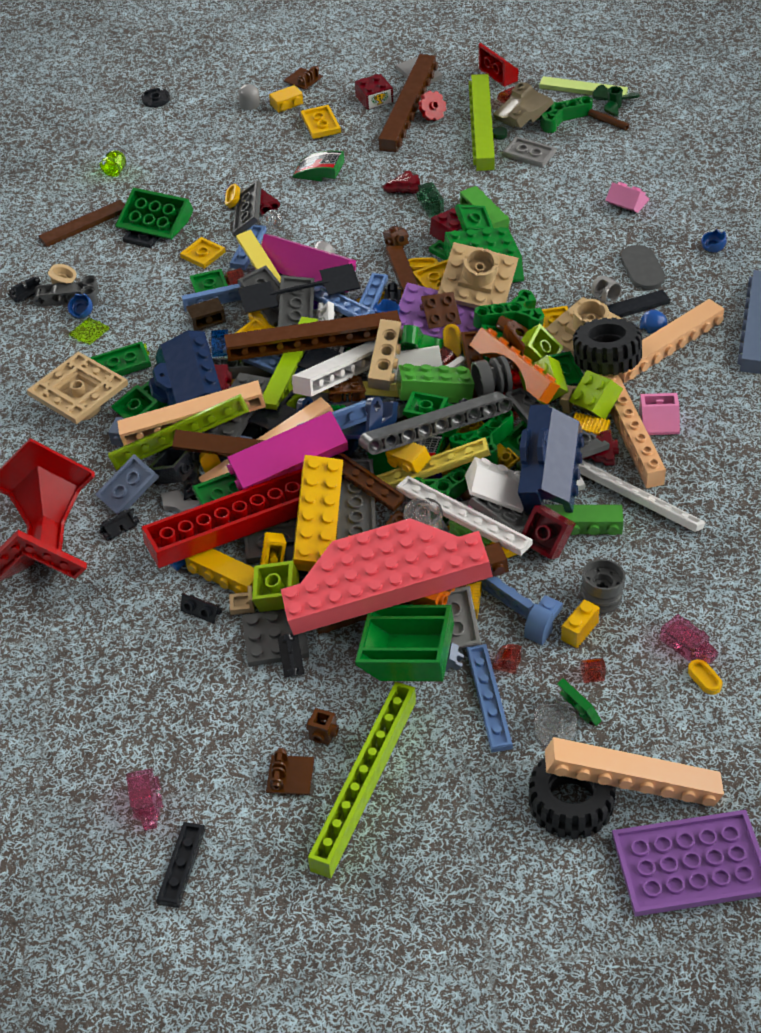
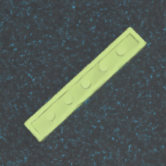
M543 76L539 88L592 95L599 85H604L608 89L614 85ZM618 86L623 89L622 95L627 94L628 87Z

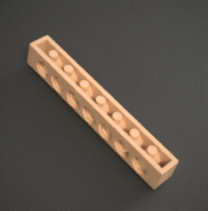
M619 374L604 376L623 388L610 414L645 487L651 488L664 485L666 468Z

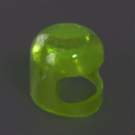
M118 150L109 151L100 162V168L106 175L117 177L126 166V157Z

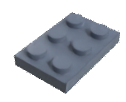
M134 454L95 495L118 515L121 511L128 510L159 476Z

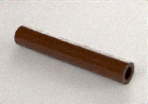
M590 109L588 112V116L625 131L629 128V123L593 109Z

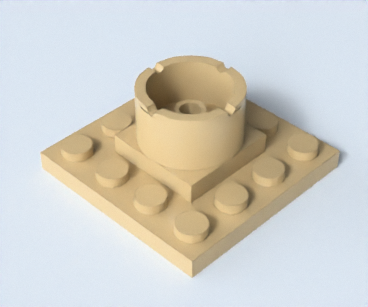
M454 242L438 294L453 292L456 304L471 308L506 303L519 258L493 252L489 249L476 248Z
M582 297L545 329L563 346V351H571L574 357L573 335L579 326L594 319L599 320L606 317L607 319L612 317L621 318L611 313L607 305L599 300Z
M77 352L28 388L27 394L73 423L78 424L97 415L101 405L128 385V380L84 354Z

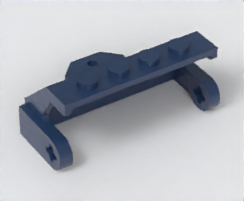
M187 330L159 345L155 357L157 366L153 368V378L149 381L152 397L170 406L222 391L205 331Z
M310 397L299 398L296 405V413L305 408L304 405L308 406L313 400ZM369 397L365 403L367 421L342 430L348 441V450L342 453L346 456H351L358 448L359 438L363 433L394 424L397 420L398 402H382L379 397ZM326 401L329 405H334V406H336V405H339V406L345 405L346 407L358 403V402H335V403H333V402Z
M530 405L527 429H524L521 434L520 461L522 466L518 495L525 512L529 515L534 506H545L544 499L562 504L565 512L573 513L574 500L578 496V485L576 484L577 480H580V469L578 467L579 464H582V453L580 450L584 447L583 431L578 420L554 408H550L549 405Z

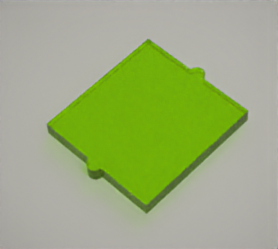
M89 317L71 331L69 335L78 339V341L91 345L110 328L102 324L101 321H96Z

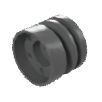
M499 356L497 359L490 358L489 363L486 360L472 362L471 376L478 397L493 393L494 390L502 394L503 392L512 391L511 369L504 356Z
M597 559L586 564L582 573L580 601L582 602L585 599L599 606V613H609L616 610L622 602L626 579L623 568L616 562L608 559Z

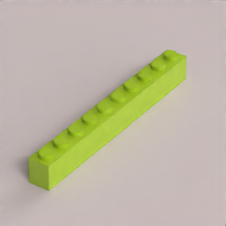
M489 74L471 75V81H468L473 165H476V171L495 170Z
M395 681L308 856L310 872L332 878L416 704L415 687Z

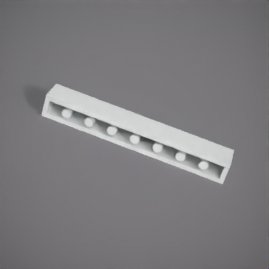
M375 341L366 342L292 375L293 393L312 397L348 380V378H352L353 375L369 370Z

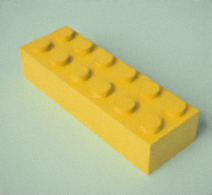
M312 455L304 456L292 559L298 570L310 571L331 542L336 540L343 469L342 459Z

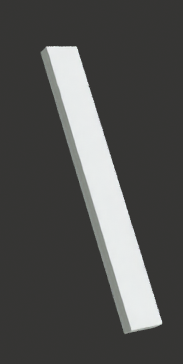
M582 460V464H579L580 474L694 532L704 528L705 521Z
M407 476L396 486V490L406 497L473 532L479 531L481 536L494 543L500 542L502 547L519 556L533 544V539L410 476Z

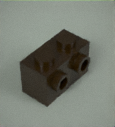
M218 297L186 307L188 320L194 331L226 322L224 308Z

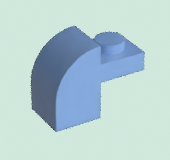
M545 595L539 604H534L526 620L524 637L543 645L552 633L553 621L563 609V603Z

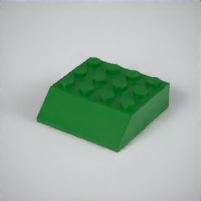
M508 227L445 232L444 251L448 259L454 242L517 257L519 259L512 282L524 281L522 255Z
M395 605L368 613L355 661L356 666L379 681H443L454 627L451 605Z

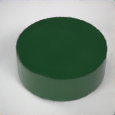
M496 127L493 129L494 139L502 140L507 137L506 128Z

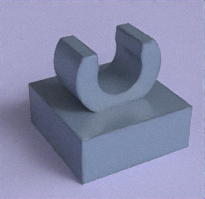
M450 644L445 671L451 667L459 670L463 666L458 661H461L464 655L458 652L459 645Z

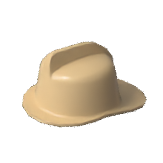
M55 264L48 271L52 284L72 283L77 274L72 267L64 264Z

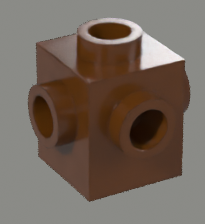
M392 226L389 230L382 232L386 247L402 245L404 248V245L409 244V236L405 228Z
M315 708L306 725L309 739L319 744L330 745L333 737L336 738L339 731L336 714Z

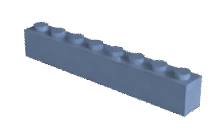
M754 270L753 277L749 276L746 297L749 298H746L745 308L748 309H745L743 318L747 320H743L742 330L745 331L741 333L739 353L742 354L738 355L737 364L741 365L740 372L761 374V271Z

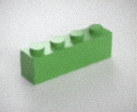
M477 186L460 191V205L485 206L493 228L508 227L509 229V217Z
M545 505L576 523L571 535H616L623 532L622 505H574L573 513L565 512L563 505Z

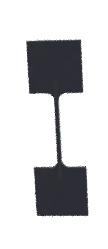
M351 263L319 270L322 281L277 291L273 289L271 281L240 287L238 292L245 314L279 307L276 296L283 293L315 286H324L328 296L361 289Z
M327 347L312 349L297 366L308 369L342 353ZM292 390L280 403L277 410L268 408L256 410L248 419V422L270 431L296 414V409L287 406V402L295 393Z

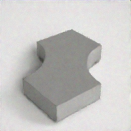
M180 490L161 493L164 511L170 510L180 513L200 504L198 500H184Z

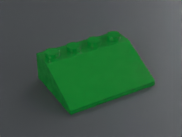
M133 187L115 227L172 240L188 223L194 209L189 199Z

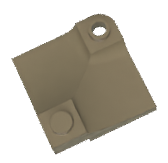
M520 82L511 90V97L493 113V116L512 128L517 126L521 129L528 121L532 123L536 121L554 102L552 98L534 90L530 84Z

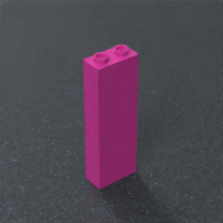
M263 235L261 246L278 273L287 276L314 278V282L322 281L319 270L351 263L354 271L356 270V260L274 235Z
M330 411L229 456V464L226 466L230 475H235L237 479L234 481L238 491L301 469L305 455L331 458L348 450V441L333 413Z

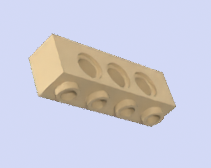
M380 319L368 374V388L389 391L390 385L394 384L395 373H393V370L397 369L398 366L396 355H400L401 352L399 341L402 340L403 333L400 321Z

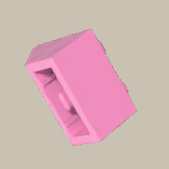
M612 182L605 201L638 213L650 198L640 188L634 186L630 188L625 183L618 182L616 184Z
M677 393L640 394L639 414L648 434H680V411Z

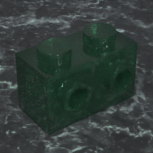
M434 183L418 185L417 200L428 217L431 218L443 213L444 199Z

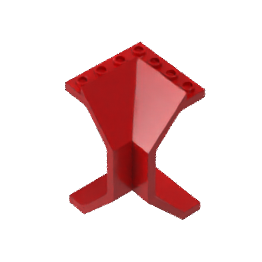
M31 438L0 468V492L11 499L27 525L26 533L17 530L0 547V581L29 568L36 561L76 579L87 569V563L62 551L64 525L78 494L95 477V472Z

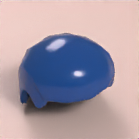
M718 229L704 234L701 239L704 250L712 253L721 251L727 243L726 232L723 231L721 233Z
M85 293L75 294L68 303V312L74 318H86L93 310V303Z
M382 299L379 304L375 303L373 310L375 313L397 310L399 314L400 306L392 300Z
M649 310L644 313L639 322L640 329H646L649 334L654 333L667 325V318L658 310Z

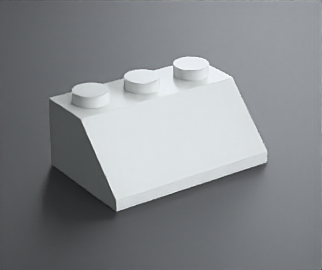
M439 345L401 351L400 355H396L398 365L412 364L414 366H421L427 364L433 367L442 365ZM398 366L397 369L393 370V373H395L394 383H396Z
M474 457L465 474L469 494L522 513L524 507L518 495L521 471H512L502 464H493L486 458Z

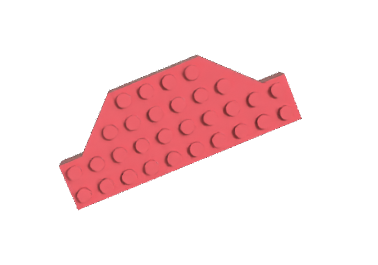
M409 518L332 541L300 584L281 589L287 621L294 636L493 577L479 531L456 536Z

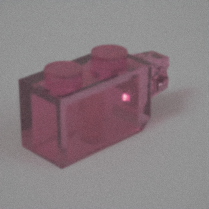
M679 614L675 615L661 627L660 640L686 660L693 661L699 658L711 664L718 657L719 652L709 643L710 637Z
M152 768L126 773L133 817L138 821L141 820L144 831L156 829L158 817L161 816L160 808L163 807L162 795L157 794V789H161L159 776H154Z

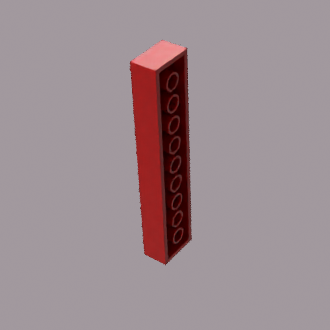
M302 468L141 526L144 544L157 567L167 566L297 517Z

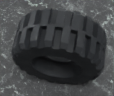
M606 317L599 320L594 319L591 322L588 321L584 325L579 326L573 335L574 361L585 372L588 370L603 376L610 374L618 375L621 372L625 373L629 369L635 368L641 361L642 333L636 324L634 325L633 322H627L626 319L612 317L607 319Z
M545 758L538 762V767H534L529 780L530 812L534 818L536 817V822L541 827L545 825L547 832L551 834L556 832L558 837L565 838V835L571 836V839H578V835H583L584 838L591 836V831L599 832L602 830V825L605 826L610 821V816H612L614 811L616 787L546 773ZM576 784L587 789L592 797L582 803L570 804L557 799L552 794V791L560 785Z

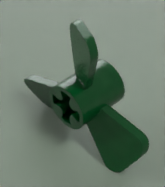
M599 85L593 91L592 97L607 101V104L604 106L605 112L618 116V108L622 106V100L638 98L640 94L633 92L622 95L623 89L621 87L612 86L608 89L604 85Z

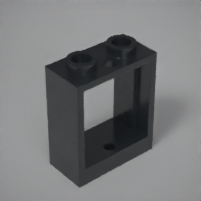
M172 447L164 449L149 466L159 476L154 484L184 482L199 465L200 452L176 450Z

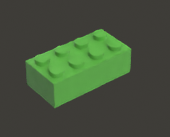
M404 364L398 365L396 386L399 398L403 401H408L412 391L448 397V403H458L463 398L467 400L472 399L474 381L469 368L464 366L454 368L445 365L433 367L427 364L421 366Z

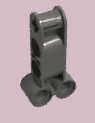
M88 275L78 282L38 285L34 289L33 303L39 307L65 305L69 303L75 294L85 293L91 299L94 307L98 304L97 294H99L96 277Z

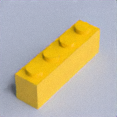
M212 548L185 558L186 566L190 573L201 575L205 580L213 581L223 589L228 588L235 593L248 592V586L251 585L253 589L254 568Z

